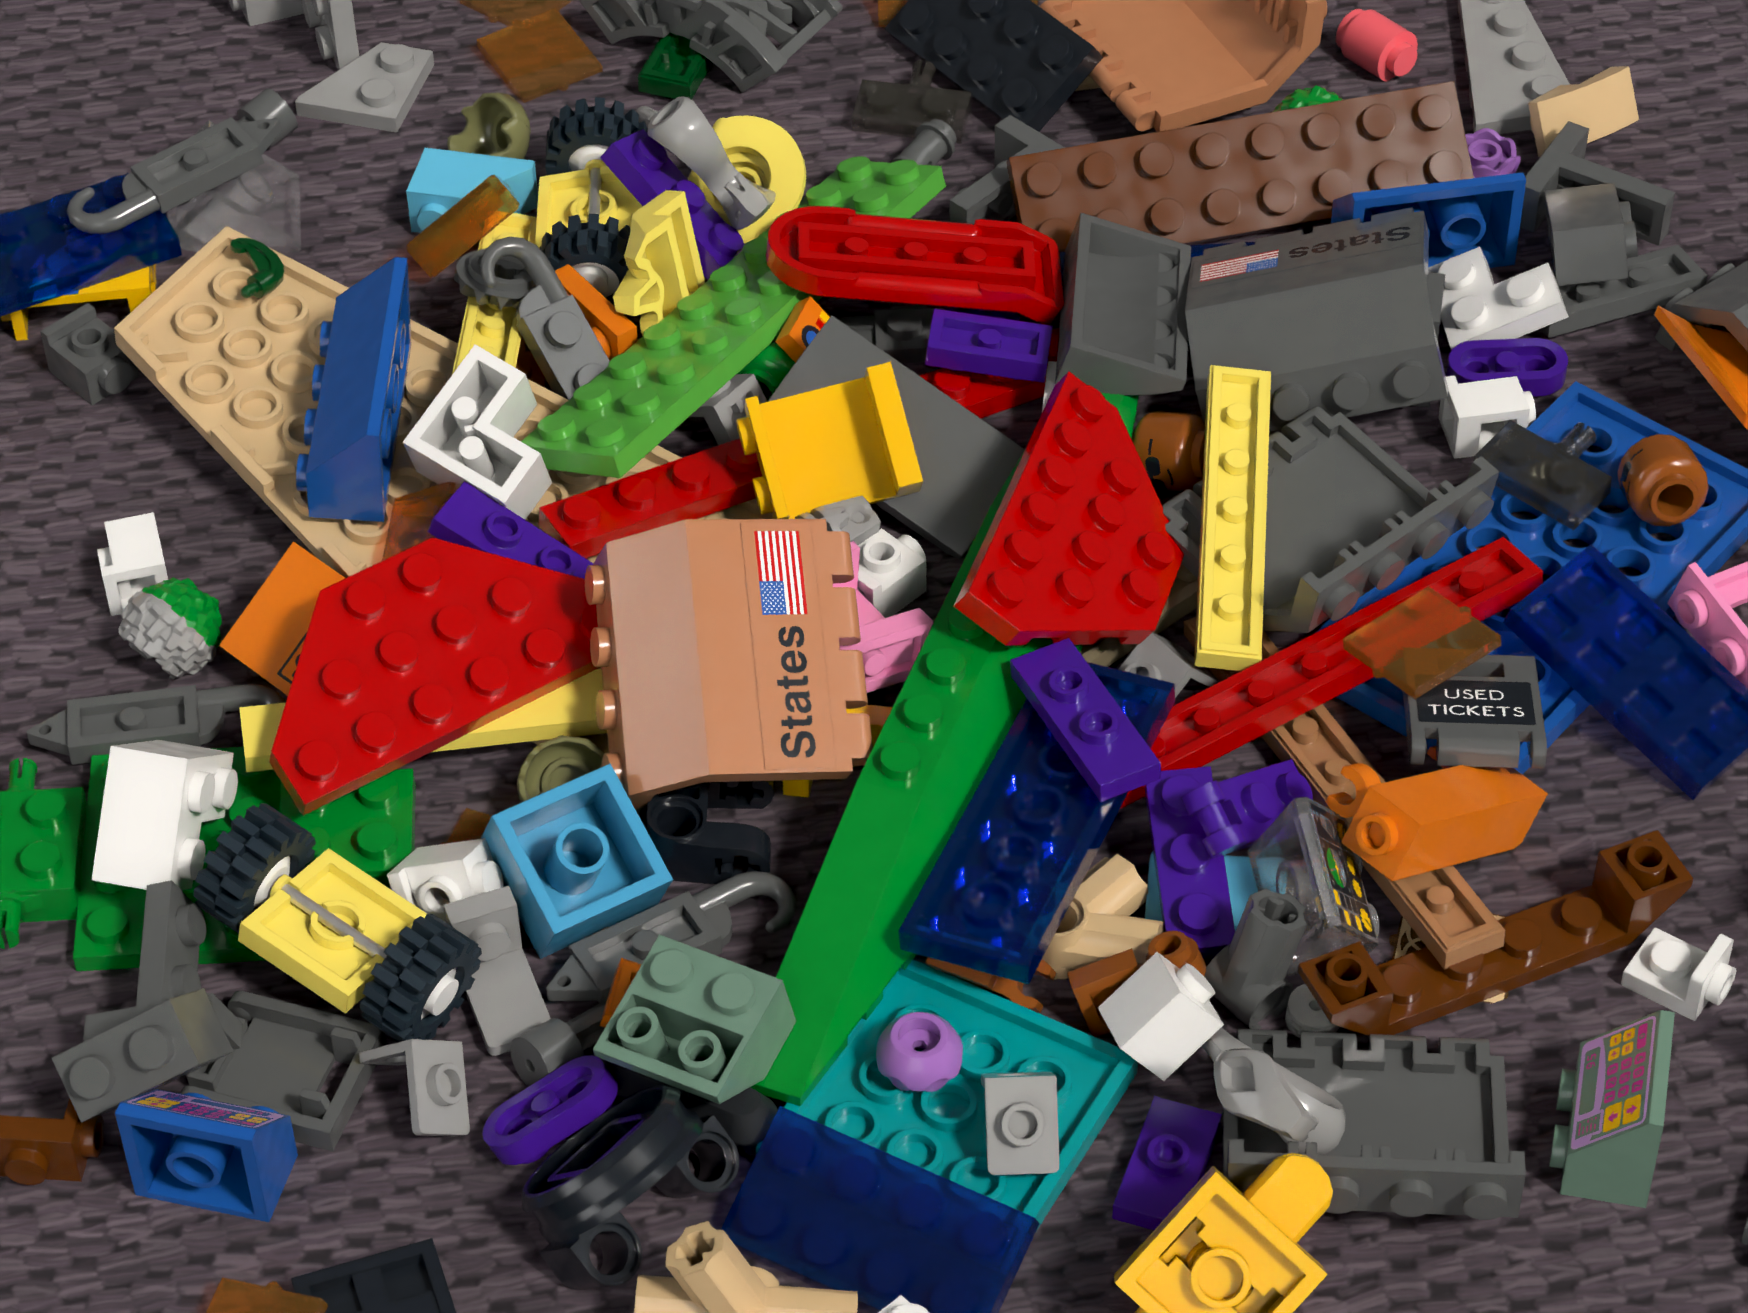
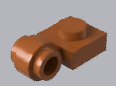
M1180 931L1163 932L1149 943L1146 961L1158 952L1179 969L1188 963L1205 976L1206 965L1199 947L1192 938L1187 937L1184 933ZM1132 948L1067 972L1074 995L1094 1037L1111 1032L1098 1007L1143 965L1138 964Z

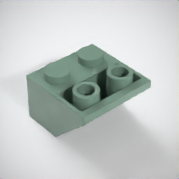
M659 934L595 1044L593 1052L598 1058L721 1104L765 1079L792 1031L796 1018L783 980Z

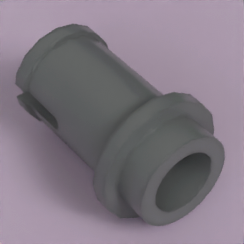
M933 119L930 122L925 121L917 127L915 138L891 163L908 159L914 160L918 165L935 166L941 159L947 160L953 155L957 141L956 134L951 126L942 120Z

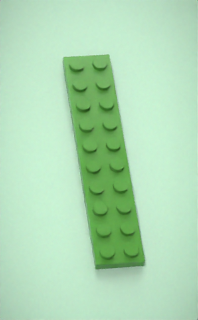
M858 156L840 162L837 165V170L819 185L810 188L806 192V196L801 200L798 208L808 206L842 207L853 209L856 211V214L911 218L943 190L946 184L941 166L918 165L914 160L908 159L893 163L872 162L867 157ZM770 227L758 238L746 243L743 246V251L724 267L712 272L707 282L693 294L681 299L677 303V307L658 324L647 328L643 333V337L628 350L611 359L609 366L592 381L576 389L573 397L556 412L540 420L537 425L538 427L521 442L541 453L547 469L621 478L778 337L796 303L809 296L816 302L823 297L796 290L783 283L772 273L766 261V248Z

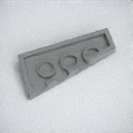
M1457 0L1461 36L1465 50V68L1469 81V99L1473 113L1474 133L1483 128L1492 129L1498 134L1530 130L1528 102L1559 85H1570L1525 1Z

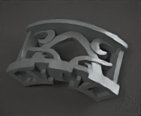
M579 0L611 44L635 36L664 38L669 33L683 36L691 40L689 46L691 49L699 52L724 71L742 93L776 73L797 50L843 9L838 0ZM793 20L799 28L794 30L787 24H791ZM767 34L776 41H778L781 45L778 48H776L775 45L767 38Z

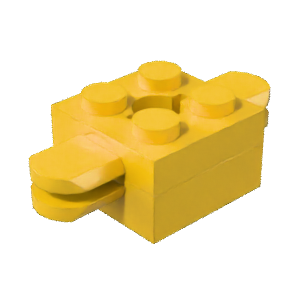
M1291 1152L1275 1158L1246 1191L1242 1193L1221 1172L1212 1166L1114 1274V1283L1140 1306L1135 1313H1293L1328 1275L1323 1266L1297 1242L1330 1206L1333 1190L1329 1176L1317 1161L1307 1155Z

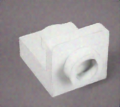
M1655 927L1623 971L1621 985L1695 1021L1708 1001L1720 1005L1733 984L1736 968L1728 964L1734 939L1720 934L1708 952H1705Z

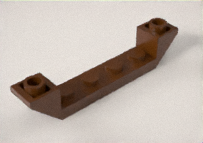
M1655 830L1599 851L1592 885L1497 920L1505 929L1504 946L1485 954H1479L1451 965L1444 970L1427 947L1376 966L1362 943L1358 941L1299 963L1298 973L1331 1024L1368 1036L1370 1034L1395 1035L1628 946L1692 887L1694 878L1660 832Z

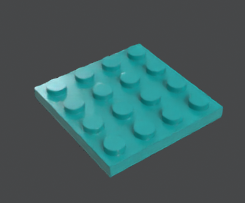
M912 960L905 970L900 968L884 988L883 999L867 1020L861 1018L848 1035V1045L803 1104L797 1106L786 1103L778 1115L779 1122L775 1131L756 1146L757 1164L1008 1277L1138 1073V1062L1115 1045L916 960ZM912 1012L932 1013L948 1021L959 1034L963 1044L962 1065L958 1075L950 1079L941 1089L934 1092L903 1091L895 1087L888 1077L880 1073L876 1062L879 1036L890 1022L901 1015ZM1052 1072L1056 1075L1059 1136V1170L1057 1172L992 1175L987 1169L985 1088L981 1085V1074Z

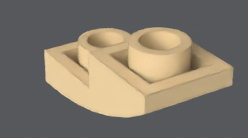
M1629 66L1610 67L1580 84L1559 85L1528 102L1530 126L1535 137L1538 157H1541L1568 121L1589 128L1587 143L1639 120Z

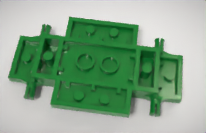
M244 747L211 748L234 753L232 769L237 772L238 786L232 806L225 810V817L201 823L199 840L204 841L205 857L209 850L215 852L220 843L216 839L222 831L229 833L232 830L231 821L238 815L244 818L248 808L253 805L259 807L260 803L273 807L312 833L311 836L315 838L316 842L312 847L315 850L314 860L329 848L388 888H391L387 874L415 850L416 784L413 768L396 769L303 816L274 769L246 772ZM109 754L92 755L88 801H86L83 787L34 789L37 764L31 759L23 758L21 769L19 758L10 762L8 789L0 791V948L5 949L6 938L9 948L18 945L20 940V923L76 919L73 952L76 971L139 968L146 890L91 880ZM204 862L202 869L207 868L208 864ZM193 880L191 889L183 890L185 895L194 904L197 901L193 897L194 889L200 885L195 880ZM201 909L206 922V938L199 947L198 964L265 961L264 958L238 941L239 934Z

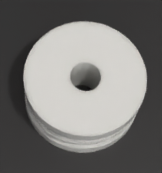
M1306 984L1297 987L1291 993L1285 1021L1287 1027L1294 1035L1300 1038V1031L1337 1032L1340 1026L1330 1023Z

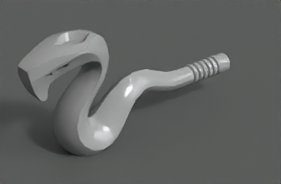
M677 97L659 111L647 106H641L636 109V112L639 114V123L644 121L647 126V135L660 143L669 152L676 155L703 180L720 202L733 228L740 230L748 227L770 209L775 201V192L749 181L735 169L728 159L716 132L693 100L688 97Z
M1222 1027L1201 1046L1214 1062L1213 1073L1217 1096L1224 1109L1229 1113L1277 1132L1287 1145L1288 1141L1299 1142V1154H1305L1306 1142H1317V1155H1326L1339 1144L1345 1131L1346 1114L1343 1105L1327 1091L1277 1064L1267 1053L1254 1050L1245 1045Z

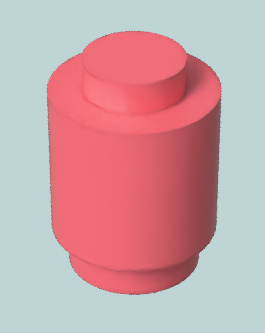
M1355 9L1349 12L1338 26L1336 43L1341 48L1344 57L1385 82L1396 76L1406 75L1416 63L1418 47L1416 36L1375 10L1369 9L1364 11L1362 9Z

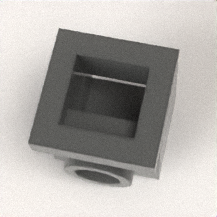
M89 303L40 331L49 372L91 405H94L110 394L122 392L131 381L139 377L137 366L116 345L114 330L97 317L95 308Z

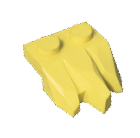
M665 190L632 214L630 236L624 254L629 270L613 295L616 312L630 316L641 315L640 330L642 336L647 328L658 324L671 313L681 299L693 294L705 283L685 191Z

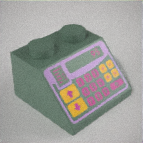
M1659 1010L1580 1042L1576 1069L1562 1068L1556 1110L1570 1112L1568 1126L1555 1124L1549 1167L1563 1169L1560 1194L1646 1208L1664 1127L1675 1012Z

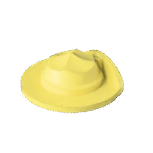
M748 115L719 118L712 127L735 169L749 181L770 189L776 194L774 203L760 219L748 227L737 230L744 244L758 238L772 225L780 214L797 209L802 200L806 185L805 162L792 136L772 121ZM691 170L688 180L702 190L706 201L731 226L718 199L703 180Z

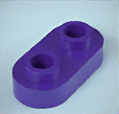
M1542 338L1471 340L1460 343L1451 350L1446 377L1455 376L1459 384L1517 376L1523 392L1530 391L1532 396H1546L1557 392L1564 385L1568 356L1560 345Z
M589 1055L575 1058L498 1106L485 1122L482 1133L483 1139L498 1160L505 1165L535 1162L543 1157L552 1146L597 1119L606 1110L611 1108L618 1092L617 1081L600 1058Z

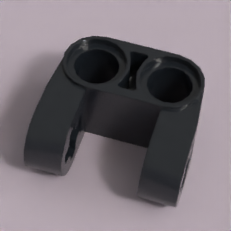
M775 781L703 782L654 795L647 804L646 830L673 881L718 884L737 874L750 871L769 873L771 841L765 831L747 824L707 821V808L763 809L773 799Z

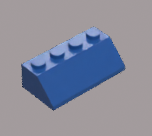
M394 257L337 296L333 320L322 321L320 356L326 358L325 365L315 364L312 399L313 401H318L317 409H307L304 425L305 446L311 447L309 454H299L296 470L297 491L307 492L309 517L384 522L411 351L408 258Z

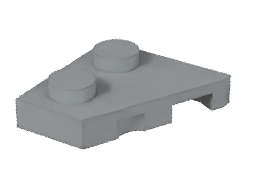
M381 42L298 96L295 101L297 116L398 132L434 66L433 51L408 47L402 44Z

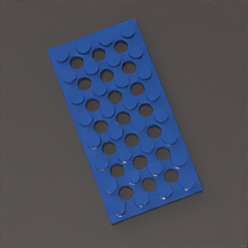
M1577 381L1490 463L1500 472L1491 499L1494 501L1493 508L1479 525L1472 529H1467L1464 526L1448 537L1446 543L1435 555L1428 559L1417 558L1405 566L1397 579L1388 587L1382 590H1378L1376 587L1358 598L1354 607L1344 617L1337 621L1329 619L1318 630L1320 631L1476 551L1477 547L1486 546L1504 536L1542 569L1543 574L1553 577L1555 581L1543 583V590L1506 608L1518 612L1521 616L1517 618H1503L1495 614L1421 653L1466 654L1456 647L1473 644L1485 650L1484 653H1481L1482 655L1535 656L1547 749L1675 616L1674 611L1667 603L1687 566L1696 562L1707 577L1714 575L1748 540L1747 468ZM1656 434L1673 435L1686 442L1706 471L1709 487L1705 499L1709 506L1700 507L1695 515L1683 523L1669 527L1653 526L1637 516L1620 489L1617 474L1621 458L1627 450L1642 438ZM1595 445L1605 451L1593 453L1581 449L1580 446ZM1562 478L1571 484L1556 486L1548 483L1546 479ZM1613 505L1619 507L1624 512L1607 513L1597 507ZM1525 511L1534 514L1538 518L1522 520L1514 517L1511 513ZM1667 533L1674 536L1676 540L1660 541L1650 536V534ZM1579 539L1585 541L1590 546L1575 548L1565 544L1563 541ZM1632 567L1643 574L1627 576L1619 573L1616 569ZM1598 602L1608 607L1609 610L1602 612L1590 611L1581 604ZM1560 637L1571 641L1574 645L1560 648L1549 644L1545 640ZM1403 662L1337 696L1340 700L1407 737L1402 690ZM1426 739L1428 750L1430 747L1436 746L1437 739ZM1520 742L1518 768H1514L1523 775L1530 768L1527 742Z

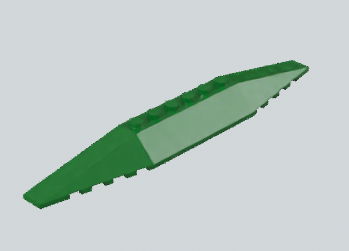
M1102 393L1105 399L1118 409L1132 439L1139 395ZM1024 452L990 506L857 779L776 978L783 980L796 1023L765 1079L751 1086V1088L764 1096L801 1106L848 1045V1035L861 1018L865 1020L869 1018L882 1001L883 990L900 968L905 970L918 954V944L934 923L940 925L955 905V896L969 878L975 879L983 869L1047 726L1011 677L1010 660L1054 644L1052 639L1032 638L1026 645L1005 646L954 607ZM1075 645V647L1081 652L1083 645Z

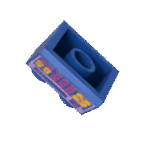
M159 1089L119 1103L115 1117L135 1195L270 1222L298 1156L291 1117L289 1115L279 1114L273 1109L264 1106H252L249 1108L214 1101L198 1093L179 1094Z

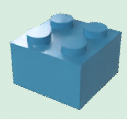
M611 763L492 815L481 839L486 838L492 859L498 864L502 872L503 887L509 886L517 904L519 920L540 959L658 905L673 881Z

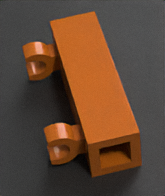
M1432 746L1427 754L1437 761L1436 746ZM1355 763L1343 766L1340 772L1355 785V800L1349 794L1340 792L1329 795L1326 803L1336 815L1344 818L1353 817L1341 843L1389 880L1396 881L1515 849L1523 842L1548 793L1514 768L1470 767L1464 765L1441 766V770L1381 783L1379 776L1371 767L1363 763Z

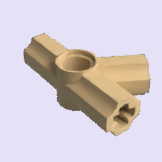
M1116 854L1112 858L1104 857L1066 890L1049 891L1040 894L1031 902L967 892L964 894L960 893L955 908L952 944L956 945L960 935L997 949L996 957L1015 960L1026 957L1040 958L1056 971L1055 979L1065 980L1069 978L1067 972L1131 948L1138 964H1144L1149 943L1157 935L1164 932V921L1130 917L1132 913L1146 902L1148 885L1141 879L1134 864Z
M709 1221L686 1227L680 1238L667 1247L666 1267L673 1277L638 1275L634 1313H857L858 1294L857 1291L779 1286V1281L772 1273L749 1265L724 1230H716Z

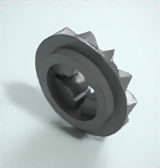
M486 248L467 253L457 261L454 280L460 284V293L468 297H476L477 304L479 305L492 304L496 305L499 310H502L503 307L517 309L518 304L528 292L536 287L523 263L512 256L502 257L495 264L494 273L497 283L493 288L485 285L481 275V259Z

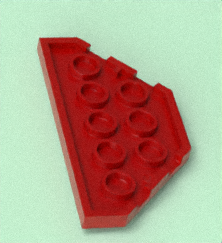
M1070 371L1054 386L954 604L956 609L1005 646L1026 645L1032 638H1051L1053 643L1070 638L1074 645H1093L1099 638L1118 637L1121 644H1140L1155 631L1185 555L1166 531L1165 525L1169 523V520L1163 514V506L1118 409L1108 402L1099 390L1093 386L1086 385Z
M431 537L320 590L269 761L302 815L304 816L600 668L594 667L591 660V632L594 627H598L596 604L589 605L586 600L585 579Z

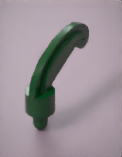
M237 238L231 241V251L238 254L246 252L257 273L247 279V285L241 289V295L244 298H250L253 295L257 298H262L274 291L284 280V265L274 251L265 244L250 238Z

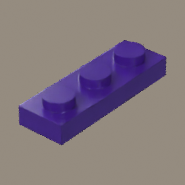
M644 129L612 143L600 157L642 206L665 190L685 191L703 275L707 280L710 279L712 272L724 267L743 251L745 244L739 232L719 216L706 201L702 190L683 175L668 158L664 147L648 136Z
M1211 766L1161 771V779L1144 785L1164 932L1180 931L1187 937L1192 938L1197 943L1203 960L1213 959L1224 947L1231 944L1235 934L1224 855L1210 859L1201 841L1207 837L1197 815L1190 817L1181 800V797L1188 792L1213 781Z

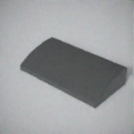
M1080 212L1065 249L1062 287L1064 306L1060 313L1055 384L1070 371L1086 385L1093 386L1101 393L1153 395L1183 390L1187 380L1188 330L1185 306L1191 266L1190 245Z
M831 315L783 379L769 401L865 377L867 367L891 362L923 478V484L919 492L875 504L946 554L960 559L975 539L990 506L1025 449Z

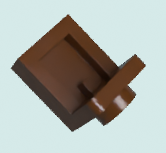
M70 1098L64 1119L0 1115V1176L8 1177L24 1185H37L45 1179L82 1182L88 1157L97 1158L102 1150L104 1140L103 1117L100 1115L81 1123Z

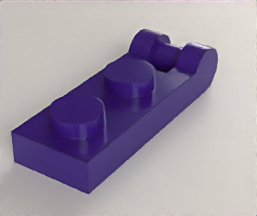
M1292 759L1217 782V780L1209 782L1181 797L1189 816L1197 815L1207 837L1201 841L1210 859L1285 835L1315 822L1314 810L1312 812L1310 803L1314 804L1311 787L1306 778L1298 772ZM1316 811L1315 816H1316V819L1318 820L1319 815H1318V813H1317V811Z

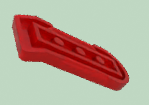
M808 206L788 211L779 216L772 223L768 232L766 248L768 267L783 283L808 294L824 297L1017 312L1046 325H1050L1064 306L1058 245L1049 236L1019 222L978 219L975 220L974 224L856 214L855 210L842 207Z

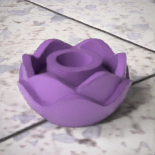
M1489 128L1480 129L1473 134H1465L1474 178L1517 172L1521 156L1516 155V145L1511 138L1502 137L1496 131Z
M928 1012L907 1013L890 1022L879 1036L876 1062L880 1073L888 1077L891 1083L898 1089L903 1091L934 1092L941 1089L950 1079L958 1075L962 1065L963 1044L956 1030L942 1017Z

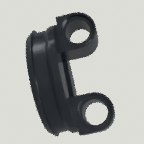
M655 1085L620 1101L606 1110L597 1119L582 1127L542 1162L524 1185L522 1190V1209L533 1213L539 1221L540 1233L549 1243L539 1254L557 1278L567 1287L575 1290H588L616 1286L629 1281L636 1274L642 1259L641 1243L636 1232L621 1214L620 1210L640 1197L653 1185L666 1196L681 1199L720 1192L734 1181L739 1169V1154L733 1140L714 1115L699 1117L696 1112L686 1109L679 1099V1089L666 1085ZM691 1149L697 1154L700 1162V1171L697 1178L691 1173L688 1165V1155ZM593 1239L599 1243L603 1252V1263L599 1271L593 1266L589 1255Z

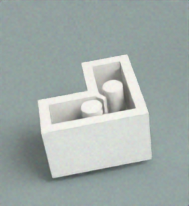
M475 344L403 441L416 471L453 494L465 481L525 520L552 484L541 453L514 438L515 434L537 406L526 374Z
M163 740L111 746L91 880L147 890V885L172 880L182 891L191 889L193 880H196L198 871L202 870L204 865L205 844L203 840H199L201 823L224 818L225 810L232 806L236 796L238 776L237 772L232 769L234 753Z

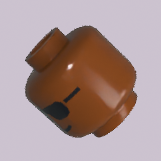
M1152 412L1144 415L1138 422L1135 431L1132 432V441L1154 489L1181 493L1186 489L1193 491L1194 484L1203 479L1205 421L1198 415L1190 413Z
M1656 434L1642 438L1632 445L1621 458L1617 472L1620 489L1631 508L1641 520L1653 526L1669 527L1683 523L1697 513L1705 502L1709 489L1706 471L1686 442L1673 435Z

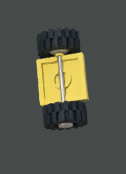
M595 97V106L588 107L586 99L583 98L576 100L575 111L568 105L562 107L559 118L553 116L550 121L549 130H547L545 169L548 176L539 177L535 244L547 256L554 270L569 264L614 305L613 295L629 270L624 254L630 236L632 214L643 206L600 157L612 143L642 129L647 133V126L644 121L639 123V114L633 109L624 115V103L615 100L612 108L605 107V98Z
M260 803L259 807L253 805L246 810L244 818L238 815L231 821L232 830L229 833L222 831L216 839L220 843L215 852L209 850L203 861L208 864L207 868L198 871L195 881L200 885L194 889L193 897L197 899L195 903L205 912L237 932L240 943L345 1014L363 999L360 1002V1010L363 1011L361 1016L396 1041L402 1042L410 1039L431 1040L434 1038L437 1027L441 1026L444 1028L451 1020L450 1012L454 1007L459 1009L465 1000L461 997L463 992L471 989L475 978L471 975L479 970L481 961L478 959L482 954L481 948L478 947L479 944L437 916L425 913L328 848L314 860L315 850L312 847L316 842L315 838L311 836L312 833L267 804Z

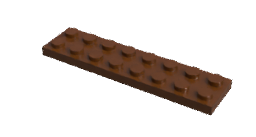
M1454 81L1009 157L1006 161L1018 222L1049 236L1056 242L1059 249L1060 268L1064 267L1065 249L1080 212L1191 246L1331 221L1333 200L1350 193L1474 178Z

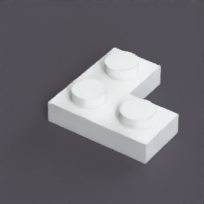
M1477 247L1428 268V272L1445 274L1441 320L1451 350L1458 344L1471 340L1516 339L1569 317L1549 263L1494 284L1488 262L1481 247Z

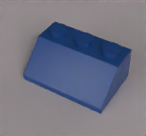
M1521 172L1350 193L1333 200L1331 223L1360 218L1361 222L1364 223L1371 221V215L1413 207L1414 212L1424 210L1429 232L1428 268L1477 247H1481L1489 268L1515 265L1526 178L1524 173Z

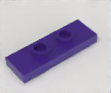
M465 481L433 517L427 531L444 541L585 579L587 566L593 565L592 562Z
M1070 638L1010 660L1011 677L1100 802L1161 779L1160 761Z

